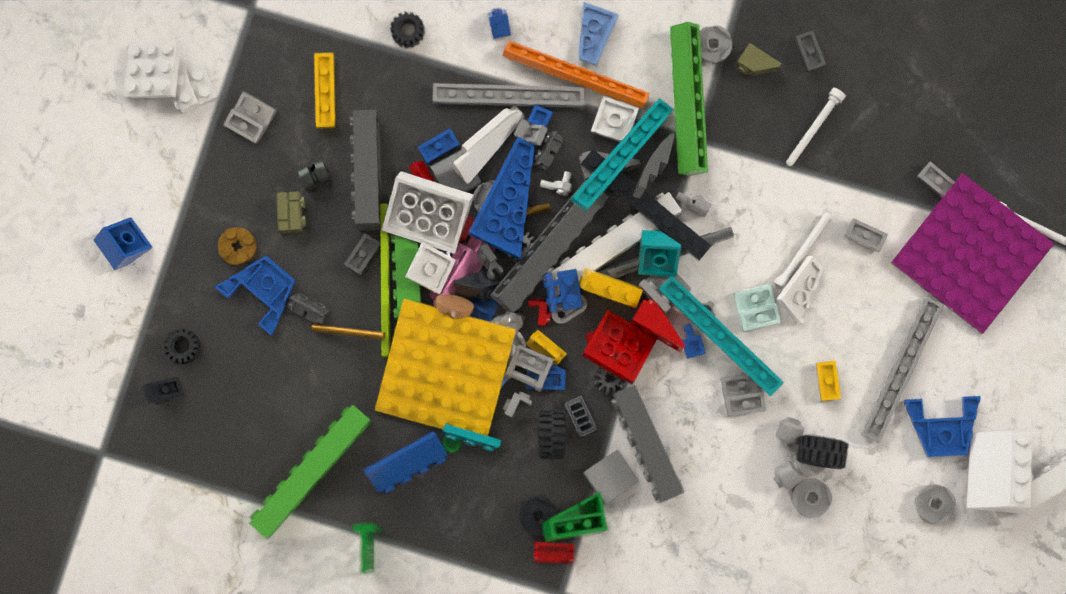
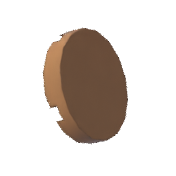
M440 295L435 302V307L439 312L443 314L446 312L451 313L450 316L455 318L469 317L474 308L472 302L456 295Z

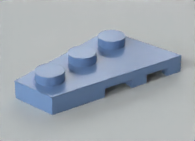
M583 2L582 31L579 47L580 61L597 67L619 17L618 14Z

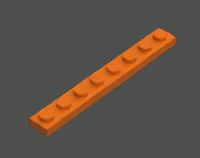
M510 40L503 51L502 56L512 61H517L528 67H533L546 74L557 76L565 81L573 82L581 87L589 88L597 93L605 94L635 107L643 109L649 93Z

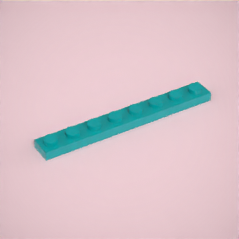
M659 98L574 194L571 201L587 212L671 115L674 109Z
M672 275L658 289L770 397L782 386L784 382Z

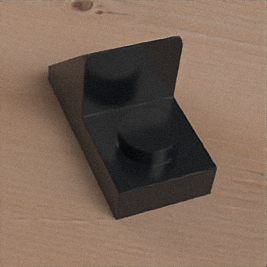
M178 377L147 383L142 386L148 404L155 403L159 405L184 395Z

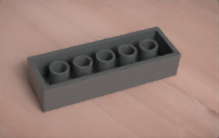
M353 110V116H350V128H352L353 135H350V145L354 151V154L350 155L351 165H353L354 172L351 173V184L355 188V191L351 192L352 203H354L355 210H352V222H354V225H357L359 231L381 230L379 117L376 110Z
M630 386L613 394L611 405L615 412L619 411L621 427L623 430L627 429L629 433L627 440L631 448L635 446L637 451L635 457L639 465L643 464L646 470L643 474L647 483H652L654 489L651 492L655 500H659L662 503L684 493L683 487L636 386Z

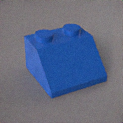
M132 217L103 227L93 240L114 270L131 264L152 249V245Z

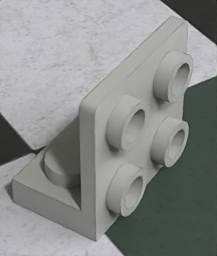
M677 274V277L674 278L690 292L691 287ZM650 275L638 287L643 290L642 293L648 299L658 303V308L666 314L675 305L658 289L670 276Z

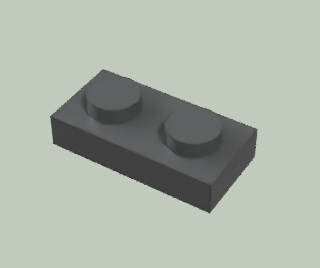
M814 31L795 36L794 39L807 73L825 67L826 63Z
M364 233L344 265L361 276L381 246V243Z

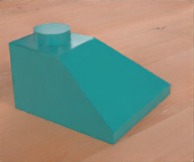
M642 230L638 274L672 275L677 277L681 245L661 231Z

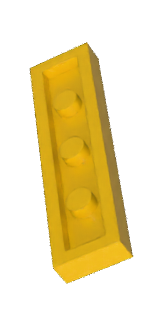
M314 53L316 128H336L334 54Z

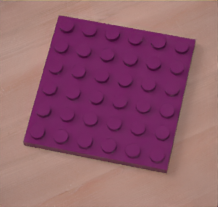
M962 173L891 261V264L983 334L1054 246V243Z

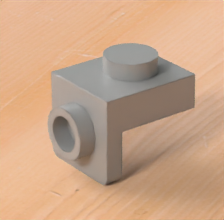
M521 119L514 136L540 146L548 129L543 125L531 124L525 119Z
M523 392L519 394L514 393L512 399H507L503 407L506 410L505 415L512 418L520 401L531 406L530 396Z

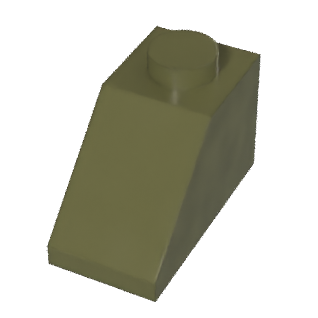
M750 43L737 61L736 67L744 75L756 76L777 72L782 63Z

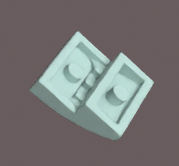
M771 284L733 292L743 331L781 323Z

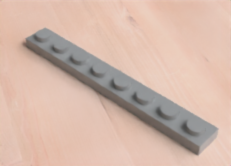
M433 83V104L538 105L540 107L584 108V87Z
M927 296L924 298L861 433L862 436L880 443L944 304Z

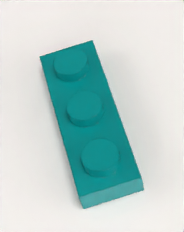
M445 424L441 431V434H444L445 438L456 441V439L464 440L463 443L466 445H481L482 449L493 452V450L500 448L501 440L449 424Z

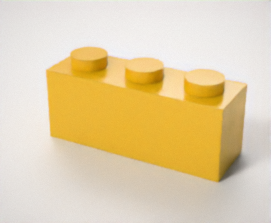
M588 268L584 269L579 282V287L583 290L634 308L637 307L643 291L633 284Z

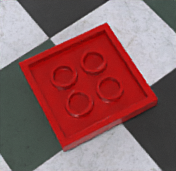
M607 310L582 356L633 385L657 338Z

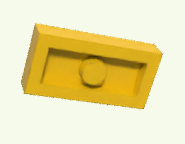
M836 361L816 363L820 400L841 399Z

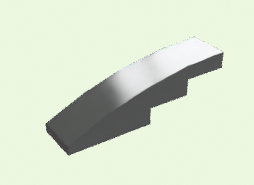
M671 133L653 153L637 181L633 197L640 199L647 185L651 186L657 174H662L668 164L675 134Z

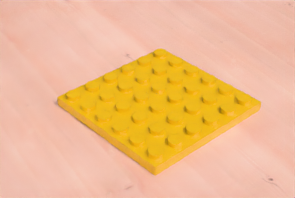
M403 299L375 411L440 429L445 424H449L488 436L516 329L470 316L455 318L450 316L451 313L446 312L443 314L439 312L434 306Z

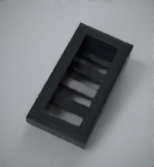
M582 395L564 403L579 438L598 431ZM581 403L582 406L571 410L570 406ZM584 409L585 413H582L576 417L574 416L573 413H576ZM587 416L588 420L577 423V420ZM590 423L591 427L581 431L580 427Z

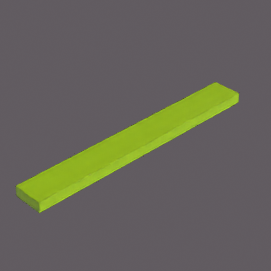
M380 204L381 332L386 334L385 339L381 340L383 358H388L391 349L390 233L382 230L388 209L387 204Z

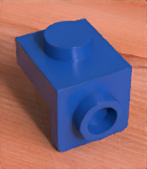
M496 8L487 13L493 39L511 35L506 10Z

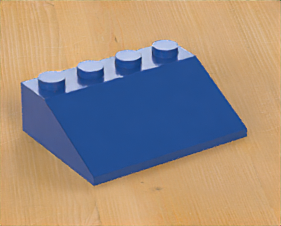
M432 432L368 467L364 472L378 493L384 492V494H387L395 489L394 485L398 483L403 485L411 481L412 475L416 473L422 475L429 471L428 467L435 463L436 466L446 461L445 457L448 454L435 432Z

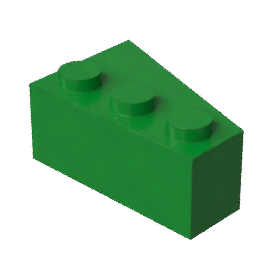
M598 492L543 522L545 542L601 534L607 531L601 493Z

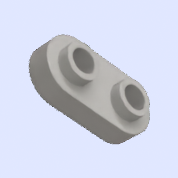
M581 295L582 307L562 310V304H558L557 311L552 312L553 321L557 324H565L583 313L587 307L585 297ZM559 312H564L565 316L563 318H559L557 314Z

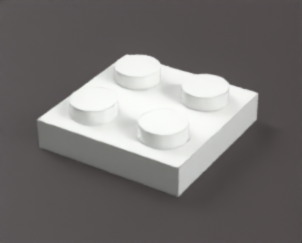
M603 96L591 133L621 142L632 129L639 108Z
M421 243L405 277L436 294H440L456 260L426 243Z

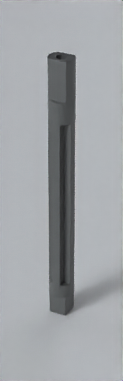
M728 227L700 237L713 246L716 243L733 238L734 234L732 228ZM681 247L680 257L689 254ZM639 257L608 267L605 270L599 271V273L619 278L637 272Z

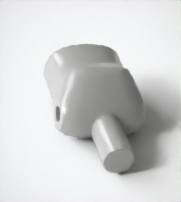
M679 192L676 199L685 203L690 210L704 217L712 205L705 201L702 195L690 198Z

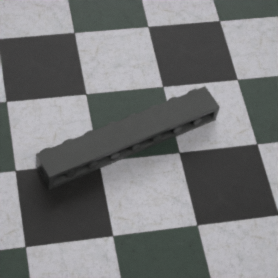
M603 192L587 212L573 203L571 197L490 296L504 310L513 313L518 310L524 299L534 291L537 283L545 278L544 274L557 263L561 254L569 249L570 243L581 234L584 226L592 221L593 215L604 206L608 196Z

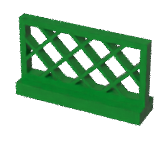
M354 524L353 532L361 533L360 573H374V533H381V525Z

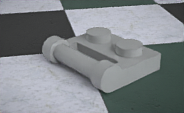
M518 344L505 377L509 379L512 377L535 387V390L541 392L554 359ZM516 365L539 374V380L515 371Z

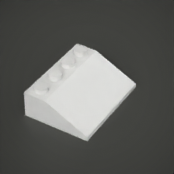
M401 171L395 179L382 230L455 254L474 195Z
M1009 430L972 433L969 452L967 509L1028 514L1031 493L1033 432Z

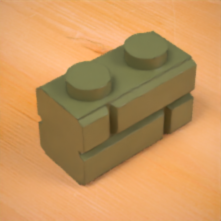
M300 192L276 193L278 231L280 234L302 233L303 227H306V216H302V208H305V197H301Z

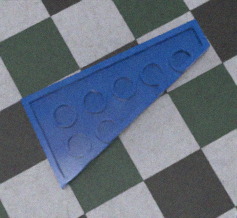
M517 137L468 232V235L518 260L521 258L535 146L520 137Z

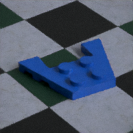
M264 256L236 275H232L226 281L217 284L215 288L228 299L241 285L250 290L270 308L258 325L272 336L296 280L269 257Z
M981 396L961 397L963 417L924 419L923 399L904 400V405L926 457L967 455Z

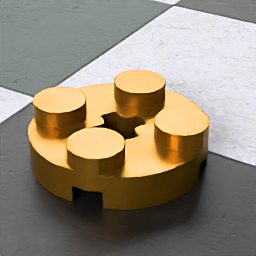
M241 227L228 228L219 239L218 250L220 256L227 263L241 266L254 258L257 251V243L254 236L247 229ZM240 242L242 249L234 251L233 244Z

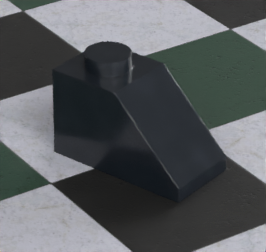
M485 269L454 280L455 295L482 303L493 299L490 294L498 286V282L495 277L493 280L489 279L487 275L488 270Z

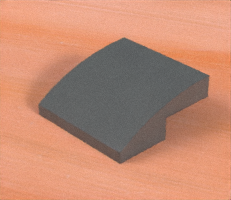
M462 150L430 166L439 184L463 192H468L482 184L477 174L467 184L453 170V162L463 155Z

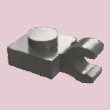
M488 244L481 245L477 253L478 260L488 270L487 275L489 279L493 280L494 274L492 271H497L501 276L503 269L497 264V258Z

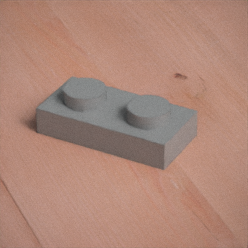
M929 162L917 176V178L942 198L955 183L932 162Z
M854 218L851 220L845 233V237L877 252L881 251L888 236L887 233Z

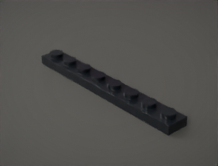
M592 149L581 162V166L593 174L605 158ZM620 172L608 188L664 234L679 243L697 261H700L711 248V245L645 191L640 199L633 197L636 184Z

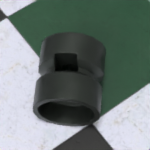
M322 159L313 162L311 167L306 165L297 169L306 192L315 189L318 184L323 186L331 182Z

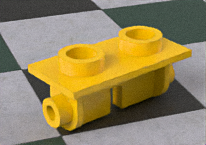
M539 330L533 333L526 343L533 351L554 359L553 364L556 366L567 355Z

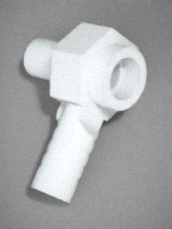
M565 171L562 181H555L554 183L541 180L540 187L550 190L556 189L557 194L568 196V193H571L573 188L572 184L569 183L572 173Z

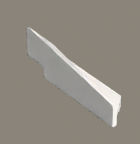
M513 106L510 110L507 108L500 112L462 145L463 155L453 162V170L467 184L470 183L519 125L520 120L524 119V114L516 106Z

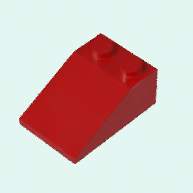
M650 299L648 301L644 300L631 324L681 353L685 344L663 311L658 308L659 304Z

